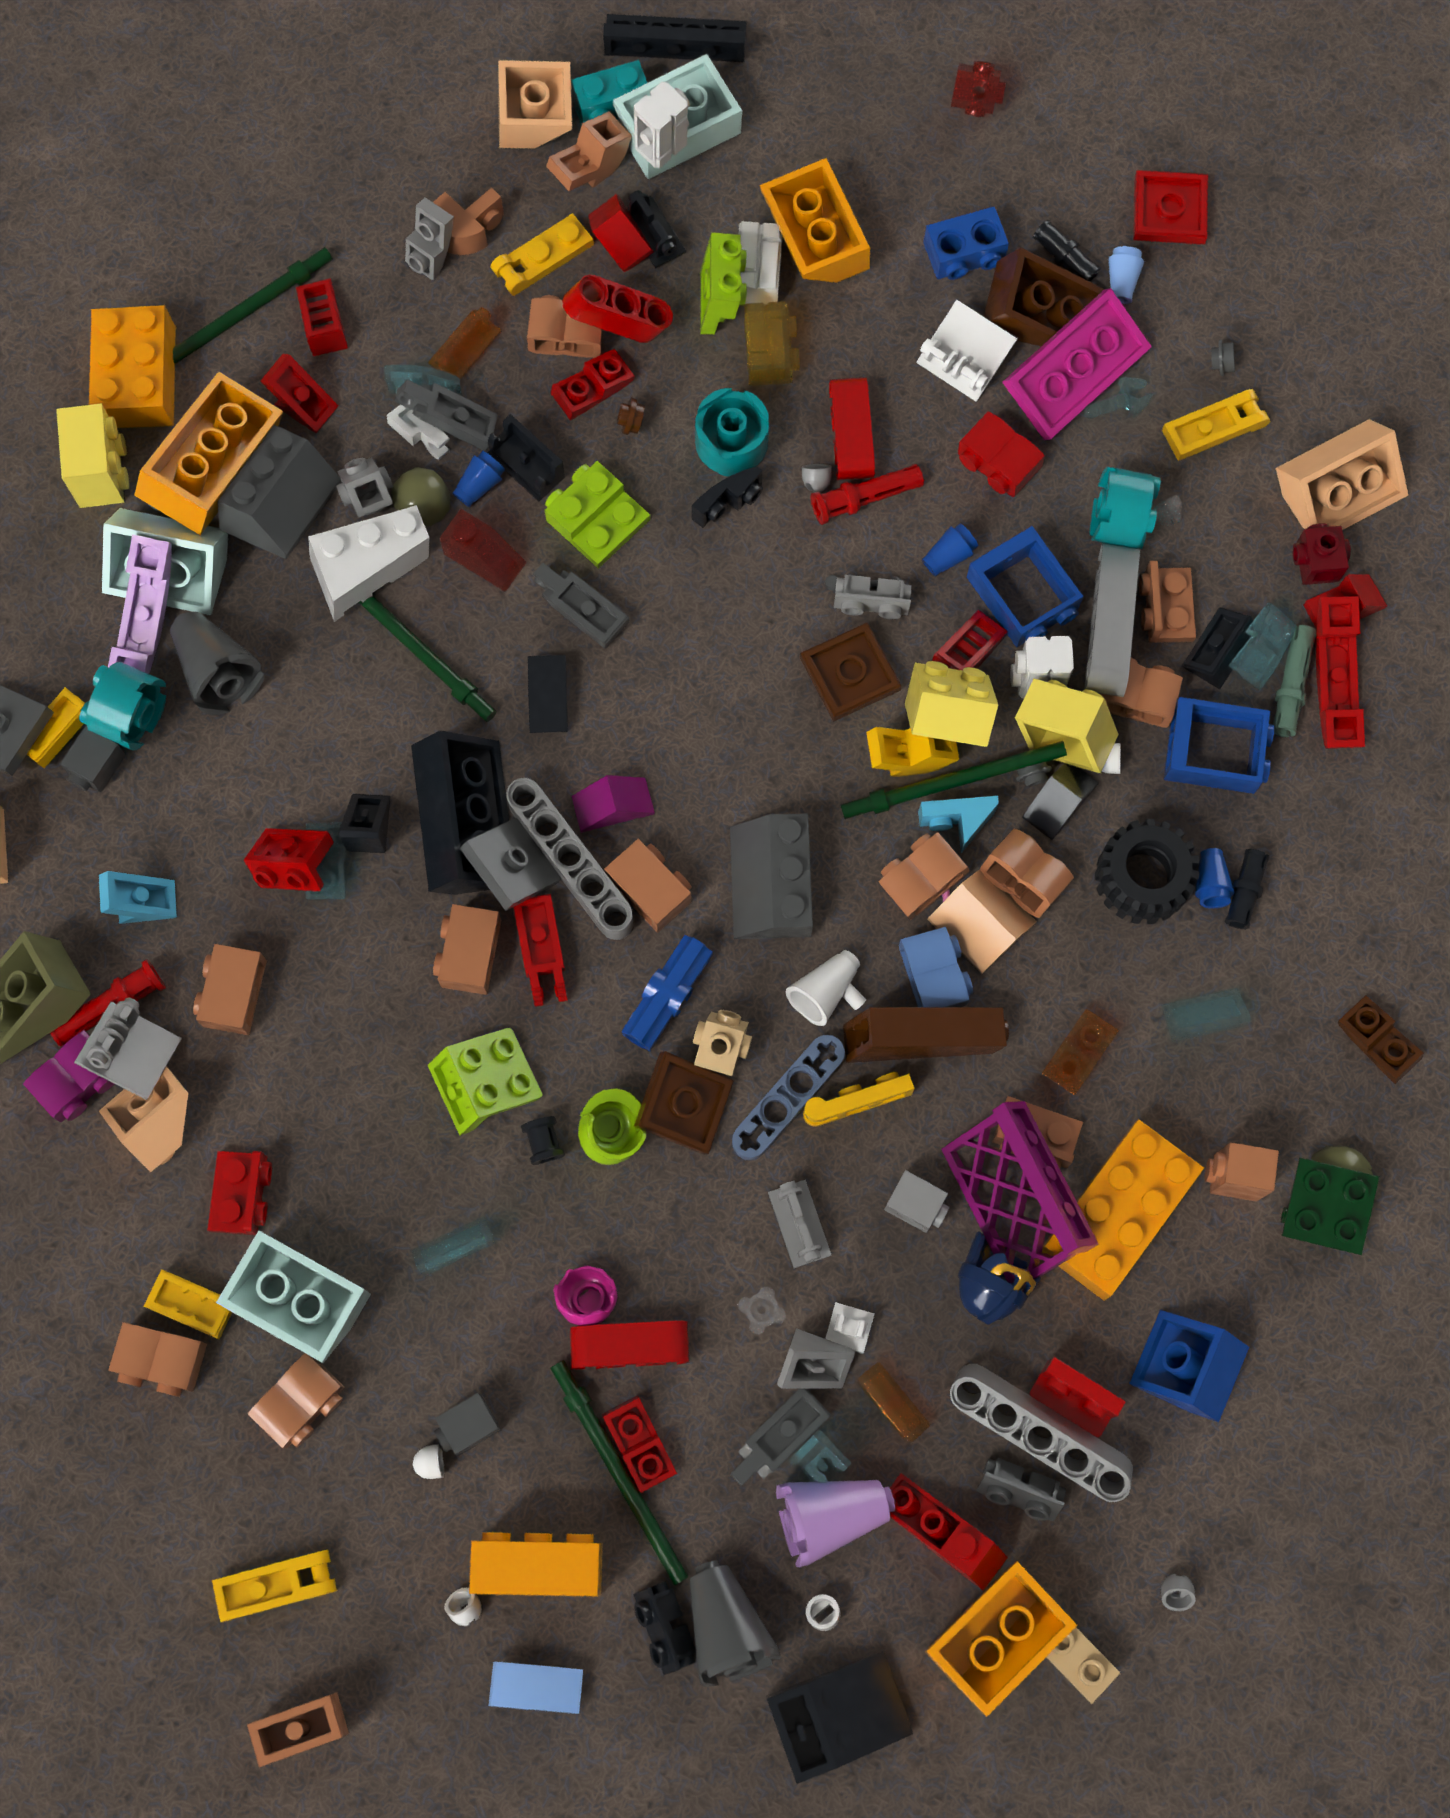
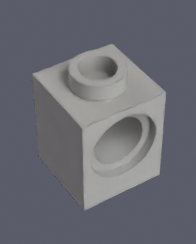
M905 1170L884 1210L927 1233L931 1225L939 1228L949 1209V1206L943 1203L948 1193Z

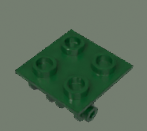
M1299 1157L1288 1208H1283L1281 1214V1223H1284L1282 1236L1362 1255L1379 1176Z

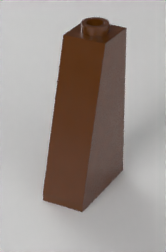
M869 1007L843 1024L846 1063L993 1054L1007 1046L1006 1042L1009 1037V1025L1004 1019L1003 1007Z

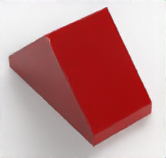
M617 193L588 215L593 234L623 272L632 269L654 252Z

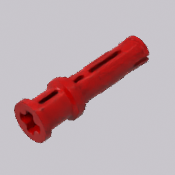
M913 464L901 470L855 485L851 482H845L840 484V488L820 494L818 491L811 493V504L817 521L823 525L828 523L830 518L845 513L849 515L856 514L861 506L908 490L923 487L924 479L920 467L917 464Z
M145 959L141 962L142 967L122 979L120 977L113 979V982L110 984L111 988L80 1006L68 1022L52 1031L50 1034L59 1047H63L81 1031H88L96 1026L110 1002L118 1004V1002L124 1001L126 998L139 1001L156 989L159 991L166 989L164 982L151 962Z

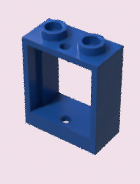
M1033 526L971 562L967 573V579L999 624L1008 631L1007 635L1016 647L1024 644L1028 637H1045L1048 633L1047 629L1056 623L1064 626L1078 616V609L1084 597ZM1029 557L1062 603L1022 627L989 580Z
M1178 697L1173 720L1170 723L1164 780L1255 794L1262 783H1267L1270 773V760H1265L1266 747L1271 746L1274 736V725L1269 724L1270 711ZM1191 721L1252 730L1247 775L1186 766Z

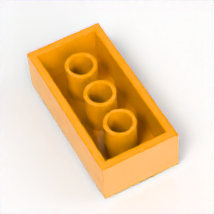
M218 371L142 467L134 496L198 535H201L218 513L219 498L274 425L279 426L283 411Z
M1138 1119L1076 1200L1098 1245L1087 1252L1078 1253L1058 1267L1103 1301L1110 1298L1198 1178L1204 1167ZM1051 1234L1043 1245L1042 1253L1055 1256L1062 1252L1063 1249L1056 1235Z

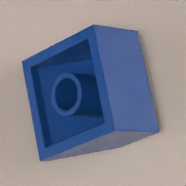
M1160 1310L1129 1384L1189 1413L1219 1422L1249 1346L1225 1329Z

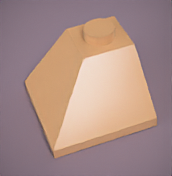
M166 1066L147 1100L123 1089L101 1108L99 1112L120 1142L152 1172L159 1165L167 1163L173 1157L175 1151L182 1146L188 1092Z

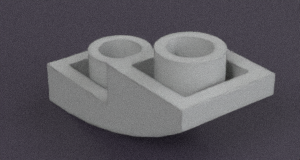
M426 197L416 205L415 231L406 238L405 262L416 273L424 274L434 281L439 275L446 258L452 235L454 216Z

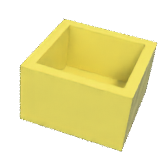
M102 403L56 409L61 475L79 507L85 508L124 503L123 490L129 489L130 485L126 467H121V456H126L127 449L123 433L118 434L115 418L108 416Z
M928 661L926 664H914L905 708L913 735L987 747L998 702L990 677L983 671L970 667L964 668L963 671L950 669L943 663Z
M1033 679L1015 716L1030 750L1063 741L1067 756L1054 759L1055 761L1096 773H1101L1119 735L1105 698L1092 690L1085 689L1081 692L1070 689L1065 684L1056 680L1045 682Z

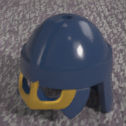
M981 1232L976 1233L967 1258L957 1275L960 1279L959 1295L964 1308L971 1315L977 1317L978 1320L988 1325L994 1321L1004 1319L1016 1309L1020 1310L1025 1304L1028 1295L1041 1280V1277L1033 1279L1028 1271L1029 1263L1015 1257L1013 1265L1008 1263L1004 1253L994 1255L985 1239V1235ZM1003 1272L1014 1274L1015 1279L1012 1284L1007 1282ZM1026 1282V1287L1021 1291V1286Z

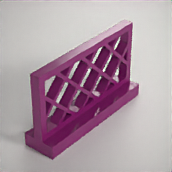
M1025 1101L1004 1102L992 1110L994 1114L941 1150L993 1254L1004 1253L1008 1263L1013 1265L1016 1251L1031 1256L1028 1271L1033 1279L1053 1270L1078 1253L1089 1251L1097 1246L1098 1242ZM997 1124H999L1005 1135L1002 1150L987 1145L990 1130ZM966 1145L976 1148L972 1169L964 1167L957 1153L958 1150ZM986 1152L1000 1156L996 1177L982 1173ZM1009 1160L1018 1162L1023 1171L1020 1185L1005 1180ZM980 1179L994 1184L990 1204L982 1202L977 1193ZM1004 1187L1018 1192L1014 1213L999 1208ZM1028 1196L1037 1198L1041 1206L1039 1221L1023 1216ZM998 1215L1012 1219L1008 1240L999 1237L995 1229ZM1022 1223L1037 1228L1033 1249L1018 1244ZM1046 1232L1056 1235L1063 1249L1062 1252L1055 1256L1042 1253ZM1040 1260L1045 1261L1044 1263L1039 1265ZM1003 1272L1007 1282L1012 1284L1015 1279L1014 1274ZM1026 1282L1021 1286L1020 1289L1026 1286Z

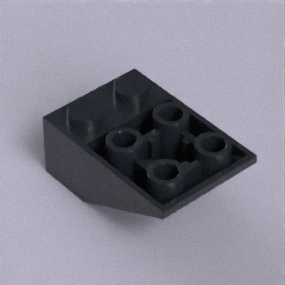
M884 1651L766 1695L796 1784L837 1769L913 1735Z

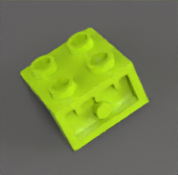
M511 1028L447 1046L427 1065L459 1136L473 1131L489 1116L537 1101L542 1097L540 1087Z

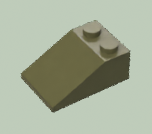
M23 931L0 959V1064L68 1022L91 995L60 940Z

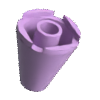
M879 1480L786 1482L776 1486L777 1499L785 1498L786 1509L779 1511L791 1557L799 1555L795 1563L797 1567L808 1566L889 1522L890 1512L895 1511L894 1498L888 1486L883 1487Z

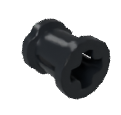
M555 1116L539 1118L521 1125L522 1132L527 1133L533 1155L530 1158L532 1165H539L565 1156L564 1150L559 1147L554 1125L557 1123Z

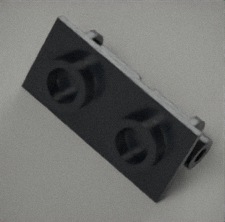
M640 190L633 192L629 196L630 203L627 209L654 251L648 258L655 269L685 254L686 249L652 196H648L645 193L642 194Z
M665 1581L635 1593L636 1603L634 1604L636 1618L640 1625L647 1629L651 1640L649 1645L650 1656L654 1664L661 1668L663 1675L681 1670V1668L695 1663L696 1660L693 1654L696 1653V1648L687 1625L684 1624L672 1629L670 1621L683 1616L673 1588L669 1589Z

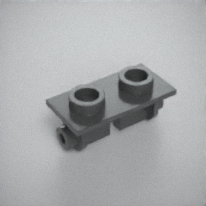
M998 1457L996 1461L988 1458L983 1470L985 1475L978 1485L976 1492L986 1495V1498L992 1503L998 1505L1009 1504L1025 1510V1513L1035 1520L1045 1521L1048 1519L1054 1522L1064 1506L1062 1501L1066 1493V1488L1059 1486L1060 1481L1032 1471L1028 1484L1021 1482L1024 1471L1023 1467Z

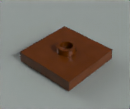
M868 622L800 653V659L833 722L901 691L902 685Z
M662 1051L659 1053L634 1126L705 1155L709 1154L734 1080L709 1069L696 1066L694 1063L671 1053Z

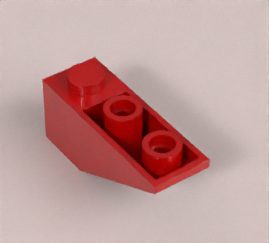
M900 1473L890 1487L895 1503V1511L890 1512V1518L957 1572L984 1591L1007 1560L1006 1554L995 1542Z

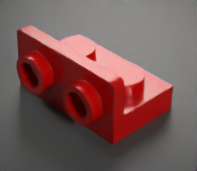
M266 828L244 858V862L250 870L253 879L261 888L320 891L324 883L316 868L322 862L334 841L328 831Z
M253 1151V1153L217 1152L207 1229L209 1232L256 1235L259 1226H265L268 1206L267 1202H262L263 1188L271 1184L273 1167L272 1162H267V1156L262 1151Z
M1055 1357L1047 1361L1029 1391V1396L1097 1438L1102 1435L1110 1419L1119 1415L1126 1401Z

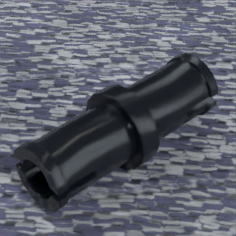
M1046 220L1035 231L1033 239L1037 240L1055 257L1054 262L1059 267L1064 265L1071 273L1089 282L1099 273L1098 271L1101 268L1078 249L1079 244L1074 239L1071 241L1067 239L1051 224V221Z
M1246 849L1244 852L1238 880H1234L1232 883L1234 894L1228 915L1225 918V923L1231 927L1244 930L1250 928L1256 900L1262 897L1263 887H1261V882L1270 858L1263 851Z

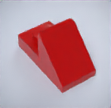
M282 354L260 381L278 399L274 406L314 433L319 431L339 406L290 354Z
M1349 574L1344 577L1338 587L1306 600L1303 606L1317 629L1318 604L1321 597L1359 596L1360 619L1385 609L1387 604L1370 574Z

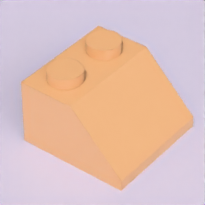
M498 60L499 148L535 149L572 130L570 62Z

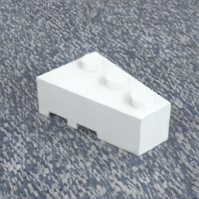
M417 505L308 536L310 560L334 622L344 616V612L359 601L364 602L372 596L374 591L389 581L393 583L429 558V535Z

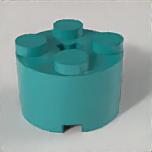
M732 388L714 391L700 403L695 418V447L698 456L707 467L722 476H731L740 471L756 467L763 460L768 450L769 415L764 403L755 394L744 390V393L732 391Z
M1105 467L1098 483V487H1103L1104 489L1100 491L1098 499L1094 498L1089 529L1090 536H1093L1091 540L1142 549L1146 539V532L1152 533L1155 527L1157 511L1151 510L1153 499H1156L1159 493L1160 477L1120 468Z
M116 662L110 667L101 665L93 678L94 691L90 701H87L82 707L79 720L87 725L89 731L110 739L128 749L138 750L144 745L139 740L145 730L152 733L162 716L166 695L160 693V687H166V683L160 678L122 662Z

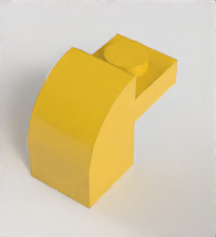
M875 727L866 732L872 768L890 770L891 777L930 773L959 760L956 742L913 735L911 728L898 730Z

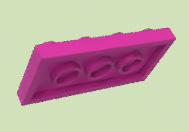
M1109 288L1103 290L1002 383L1044 440H1049L1152 346L1113 290Z

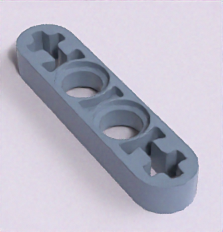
M822 1035L816 1038L736 1128L732 1137V1147L738 1157L750 1161L761 1157L802 1111L806 1102L814 1097L837 1071L844 1060L845 1054L844 1046L838 1038L833 1035ZM820 1045L824 1048L832 1045L836 1048L833 1054L836 1060L832 1062L830 1059H827L821 1064L819 1071L825 1074L820 1078L814 1068L804 1064V1061L809 1059L813 1065L820 1056V1051L817 1048ZM797 1073L809 1075L813 1082L811 1090L803 1094L795 1092L790 1086V1079L793 1075ZM779 1102L785 1106L787 1116L782 1122L772 1123L767 1120L764 1115V1109L769 1103ZM757 1117L763 1127L773 1131V1134L768 1137L766 1132L763 1131L758 1136L756 1142L760 1147L757 1150L750 1147L744 1151L741 1149L743 1140L740 1138V1135L743 1133L748 1136L753 1134L758 1125L752 1123V1121Z

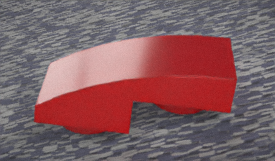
M614 348L586 361L581 372L553 384L550 393L571 421L622 390L634 380L635 375Z
M638 1395L602 1414L640 1493L677 1474Z

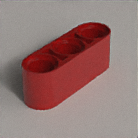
M591 274L580 279L564 294L562 300L565 312L574 320L640 343L651 342L667 329L673 321V312L666 301Z
M867 378L830 379L829 397L832 398V407H830L832 431H835V440H833L835 465H838L836 478L837 480L874 478L875 458Z
M656 1321L570 1327L571 1369L583 1370L585 1367H596V1369L619 1368L636 1364L637 1367L666 1365L669 1362H677V1364L690 1363L687 1321Z

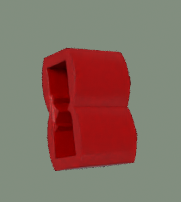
M989 411L961 439L958 447L959 459L968 470L972 472L979 470L988 477L989 485L1000 494L1006 492L1012 497H1015L1042 468L1045 457L1041 450L1032 442L1017 434L1005 421Z

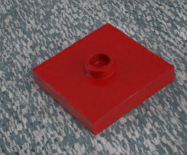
M1137 170L1134 181L1133 240L1205 245L1208 219V174Z

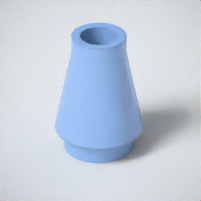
M1129 246L1114 248L1113 254L1108 258L1110 286L1123 304L1132 302V296L1144 265V260L1141 258L1142 251Z

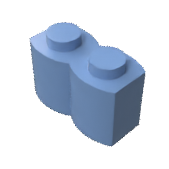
M942 927L901 939L899 950L917 1006H967L969 1002L968 995L973 994V986L968 972L961 973L956 958L961 957V949L955 935L949 936L947 928Z

